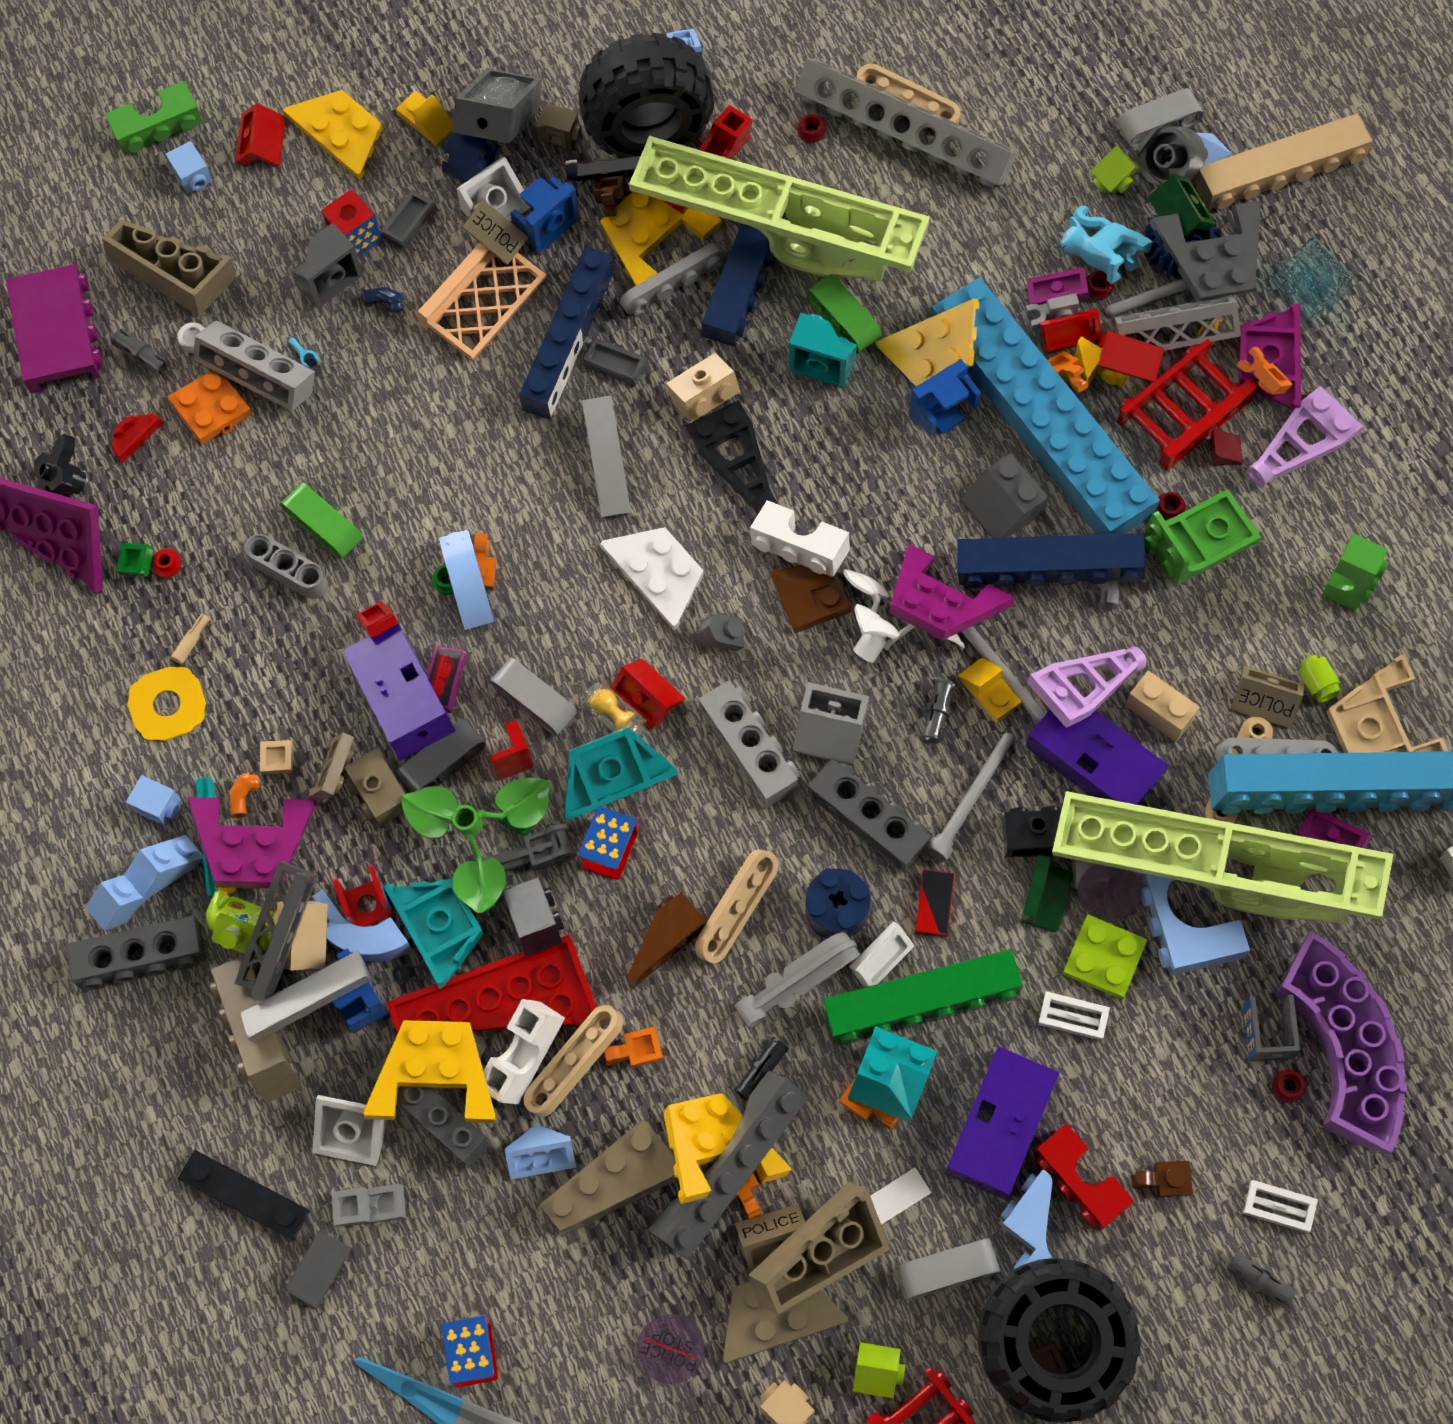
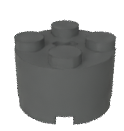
M1164 126L1153 129L1143 138L1138 150V154H1140V171L1149 182L1155 185H1162L1173 174L1187 177L1192 182L1198 177L1200 169L1208 157V151L1200 136L1186 127Z

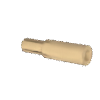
M200 614L192 628L187 631L171 655L172 660L181 665L183 664L210 620L207 615Z

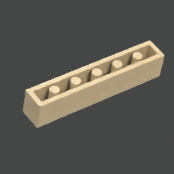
M1357 113L1203 165L1194 183L1208 210L1217 207L1223 209L1230 206L1234 201L1243 198L1250 200L1261 192L1270 189L1272 191L1279 190L1287 183L1296 180L1299 182L1306 181L1314 174L1323 171L1325 173L1332 172L1340 165L1349 162L1351 164L1358 163L1367 156L1372 139Z

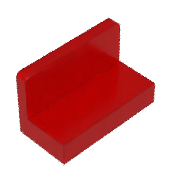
M259 103L241 113L235 163L246 167L256 159H259L273 167L280 165L286 118Z
M1107 331L1100 337L1098 347L1102 349L1098 361L1099 367L1151 383L1156 380L1164 348Z
M643 659L623 666L608 689L652 730L661 724L671 708L682 704L685 700V697Z
M517 720L505 724L512 747L490 756L498 781L534 768Z

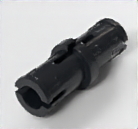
M772 1037L758 1059L751 1061L749 1064L751 1068L739 1085L735 1087L734 1091L748 1101L750 1094L769 1070L773 1071L785 1053L789 1051V1048L777 1038Z

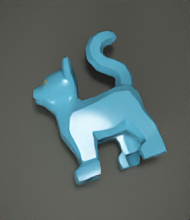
M1080 206L1069 219L1070 227L1063 234L1062 241L1059 244L1060 250L1068 255L1079 256L1088 265L1107 274V281L1110 284L1121 278L1117 270L1123 262L1125 263V269L1130 272L1138 268L1137 253L1140 250L1148 253L1152 241L1136 231L1130 230L1121 224L1112 223L1103 217L1085 216L1089 208L1087 206ZM1082 227L1101 230L1090 237Z

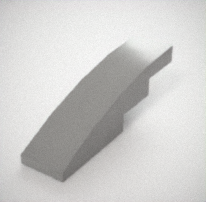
M605 396L582 400L601 518L631 513L612 397Z

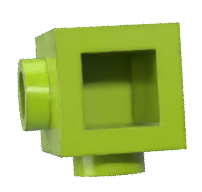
M1115 146L1091 172L1096 177L1093 180L1094 184L1103 193L1109 191L1116 194L1118 191L1120 193L1125 192L1133 184L1132 178L1140 171V168L1121 148Z
M860 1342L853 1392L894 1399L896 1384L903 1385L906 1364L899 1363L901 1349Z

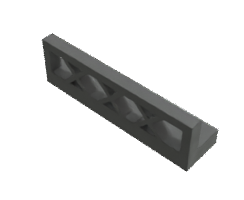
M279 861L235 980V984L251 990L250 996L260 1001H264L275 993L318 876L284 861ZM285 871L295 875L288 894H286L281 883ZM277 892H278L279 895H280V898L275 899V898H276V895H277ZM282 901L284 906L275 925L270 911L274 904ZM266 922H267L269 928H267V929L264 930L265 925H266ZM271 931L272 938L264 955L259 941L262 935ZM255 952H256V955H257L258 958L255 959V960H253V957H254ZM260 962L261 968L256 981L253 982L246 979L250 966Z

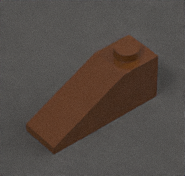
M682 892L675 897L673 895L668 896L659 904V910L652 920L627 976L628 984L632 989L695 939L704 928L706 920Z

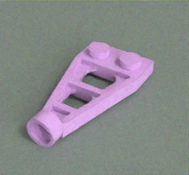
M1319 386L1301 401V408L1294 409L1260 459L1247 469V474L1257 486L1264 487L1268 482L1340 449L1362 430L1363 425L1326 390ZM1310 420L1326 437L1318 443L1307 445L1296 433L1304 421ZM1285 441H1288L1300 453V455L1288 462H1285L1276 453L1277 449Z
M1133 646L1127 650L1122 649L1053 663L1031 674L1027 683L1067 728L1089 717L1132 674L1144 669L1147 662L1143 651ZM1106 665L1115 677L1106 682L1094 668ZM1083 675L1093 686L1094 691L1087 697H1083L1069 682L1067 677Z

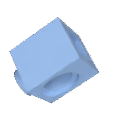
M191 141L166 153L171 169L187 194L192 191L201 190L208 183L212 182L206 164Z
M143 775L140 776L126 801L133 812L165 827L170 819L173 820L177 816L181 807V799L175 790Z

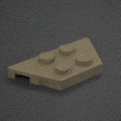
M751 1281L735 1286L732 1292L723 1353L724 1364L849 1323L848 1317L822 1290L777 1315L759 1304Z

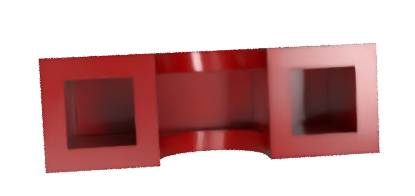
M1066 1123L1035 1150L1034 1155L1037 1159L1034 1162L1040 1171L1044 1170L1055 1178L1059 1183L1057 1186L1058 1191L1068 1202L1074 1200L1082 1211L1079 1212V1215L1083 1221L1092 1229L1096 1226L1101 1232L1129 1208L1134 1200L1112 1175L1098 1185H1089L1079 1178L1076 1164L1087 1153L1089 1148Z

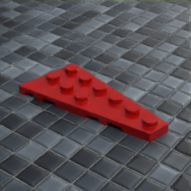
M570 934L561 937L562 944L527 957L525 952L522 951L450 978L441 989H439L437 984L386 1002L397 1034L404 1020L470 1022L472 1032L509 1030L507 1026L522 999L541 1002L565 1017L561 1027H580L597 1006Z

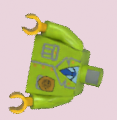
M217 888L219 891L214 892L206 911V921L210 930L213 931L211 940L226 949H233L245 954L262 907L234 896L229 897L228 894L233 893L236 888ZM270 911V914L274 921L275 912ZM266 922V925H265L264 930L267 929V928H269L267 922ZM271 931L260 938L259 944L263 952L267 951L272 938Z

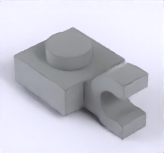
M1076 293L1047 299V304L1026 305V316L1036 315L1038 319L1030 321V331L1039 330V322L1077 313L1079 301Z

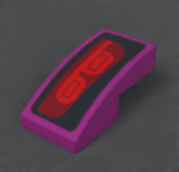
M436 645L427 677L445 711L451 713L459 689L458 682L466 661V651Z

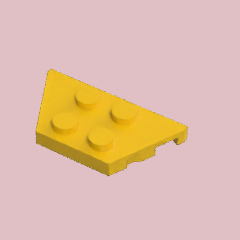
M340 90L283 109L284 115L357 179L360 180L363 177V169L368 158H371L374 151L373 146L381 134L382 125L348 94Z
M971 299L878 340L875 342L876 346L915 386L920 385L960 359L963 360L968 368L972 367L975 353L973 344L977 333V327H974L975 311L979 309L978 299Z

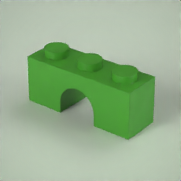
M185 81L158 91L162 106L153 115L143 116L138 114L132 103L105 113L124 155L138 152L143 147L154 142L165 141L171 135L183 130H191L197 124L203 122Z
M1352 534L1322 596L1355 611L1361 602L1367 604L1389 562L1384 561L1388 549L1356 534Z

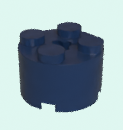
M452 132L445 148V153L449 154L448 163L442 161V172L467 182L490 166L492 161L495 162L499 159L502 146L497 144L498 141Z
M832 868L823 870L812 880L806 892L805 912L812 929L818 935L827 939L841 932L851 937L864 928L870 909L868 885L857 874L849 870ZM837 900L843 902V905H840L838 909L832 907V904L836 903Z

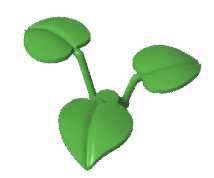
M523 778L507 783L498 791L495 797L496 805L503 811L502 813L485 812L484 810L477 812L469 805L458 807L454 794L449 789L441 786L426 787L415 792L402 794L401 803L409 824L421 836L428 839L441 838L447 833L449 823L454 824L462 835L467 836L476 862L466 861L456 869L452 879L453 889L463 903L476 913H484L492 908L500 899L503 893L502 890L505 889L506 872L500 861L495 858L482 861L474 836L482 829V819H504L507 817L510 825L517 829H529L536 826L542 821L547 811L550 783L540 778Z

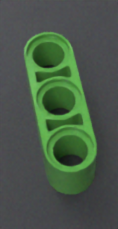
M829 274L806 290L807 298L812 306L825 320L830 322L836 333L840 337L857 344L856 353L861 352L882 337V332L877 322L834 275Z
M303 482L280 502L283 510L339 559H343L363 539L360 531L350 521Z

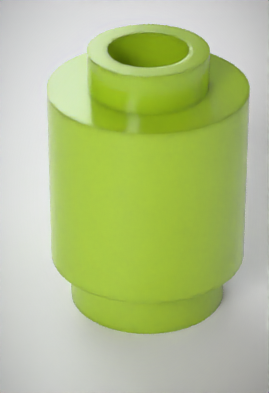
M1313 655L1300 663L1302 668L1299 669L1298 674L1312 698H1317L1319 703H1324L1341 693L1342 690L1339 687L1341 682L1326 657L1318 658L1317 655Z

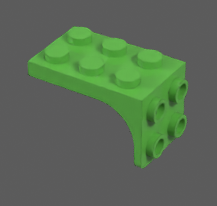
M1229 489L1166 521L1158 511L1151 514L1144 535V544L1149 553L1155 554L1160 561V568L1167 579L1171 578L1174 584L1178 586L1259 543L1261 536Z

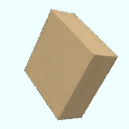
M292 740L260 742V772L262 775L293 773Z

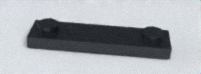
M195 1149L178 1177L179 1181L293 1241L310 1213L309 1209Z

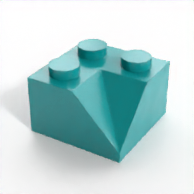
M800 313L789 341V371L845 388L856 359L857 344L852 343L846 338L838 337L830 322L824 320L821 316Z
M875 1027L848 1098L910 1123L937 1051Z

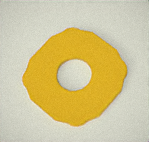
M166 667L146 674L129 689L128 708L134 727L146 740L166 741L190 733L205 718L206 701L199 679L186 667ZM164 691L175 692L180 697V707L171 716H161L153 708L156 696Z

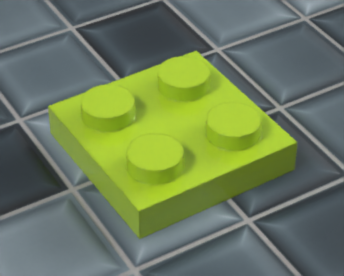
M1087 914L1062 974L1123 1000L1148 939Z

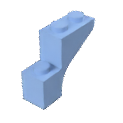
M187 835L140 849L126 873L101 882L85 908L104 931L125 924L148 898L197 867L203 861V854Z
M1044 1170L1041 1171L1038 1177L1033 1173L1029 1176L1021 1187V1190L1025 1192L1024 1196L1018 1203L1012 1200L1001 1214V1217L1005 1219L1001 1227L1033 1251L1031 1256L1025 1252L1014 1266V1269L1039 1259L1052 1258L1046 1244L1052 1178Z

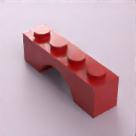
M729 104L713 122L699 150L733 159L749 141L753 119ZM662 200L682 214L689 209L688 207Z

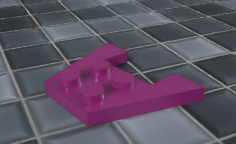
M908 543L889 613L943 641L1012 607L1015 597L990 584H987L975 599L964 595L960 591L935 580L933 577L925 575L924 573L933 565L935 556Z
M187 797L188 806L216 888H270L279 861L292 863L316 807V800L284 799L283 827L219 825L220 798ZM285 871L281 883H283V881H284V879H285V876H286V874H287V871Z

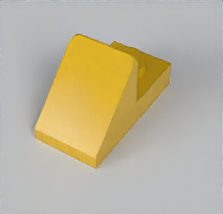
M414 91L396 108L398 116L437 147L452 133L453 121L433 95L426 99L417 91Z
M1080 337L1075 357L1080 359L1081 365L1084 368V373L1080 374L1081 378L1089 386L1096 374H1099L1106 383L1110 385L1116 384L1123 388L1129 380V376L1099 367L1098 361L1102 348Z
M980 658L958 674L957 677L997 723L1018 708L1022 701L1002 679L1004 670L990 661Z

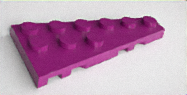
M0 478V531L3 529L14 535L13 540L46 562H55L66 570L65 574L73 580L79 578L88 584L87 589L94 594L100 592L103 589L98 506Z

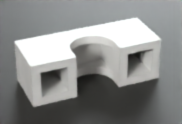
M767 500L750 527L752 545L760 551L771 552L781 556L790 563H799L809 567L818 574L824 573L834 577L850 550L849 532L821 522L817 530L812 534L805 536L793 533L795 530L794 511Z
M521 1000L507 1026V1029L514 1033V1039L510 1047L500 1057H491L483 1071L492 1098L500 1103H520L565 1017L541 1002Z

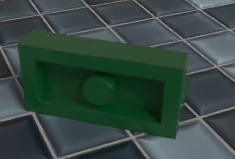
M1173 174L1148 197L1158 216L1179 215L1184 238L1195 229L1208 232L1216 225L1187 177Z
M1039 855L1020 923L1058 932L1073 873L1049 866L1051 858Z

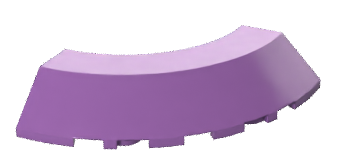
M1309 931L1291 962L1275 996L1284 1000L1287 995H1294L1295 1009L1313 1028L1326 1053L1330 1067L1332 1091L1330 1106L1323 1128L1355 1145L1391 1154L1400 1134L1405 1114L1403 1112L1405 1093L1407 1092L1403 1064L1405 1059L1400 1038H1397L1395 1028L1390 1019L1391 1014L1386 1004L1366 980L1367 977L1363 971H1359L1345 958L1346 955L1330 942Z

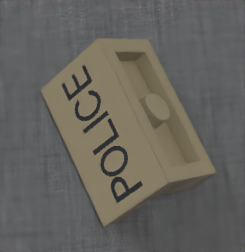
M483 199L473 206L470 210L471 215L461 228L508 265L528 239V236Z
M1244 665L1230 710L1252 717H1261L1268 722L1291 729L1303 698L1305 684Z
M799 1204L735 1223L749 1273L805 1222Z

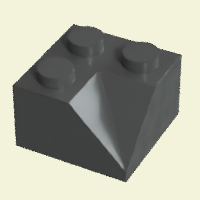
M333 223L314 234L309 240L307 259L299 263L295 270L291 272L297 288L317 309L363 276L355 246Z

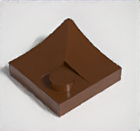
M804 565L770 571L794 633L807 630L852 612L837 574L834 577L824 573L818 574Z

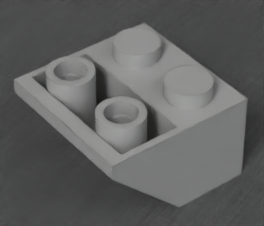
M808 682L800 710L793 752L828 761L833 758L838 763L844 762L854 767L868 711L869 696Z

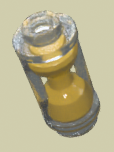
M596 682L584 694L582 700L586 703V708L612 732L628 726L640 738L646 733L647 729L644 726L647 721L608 685ZM618 704L627 712L620 710ZM606 717L612 718L614 724L611 721H609Z

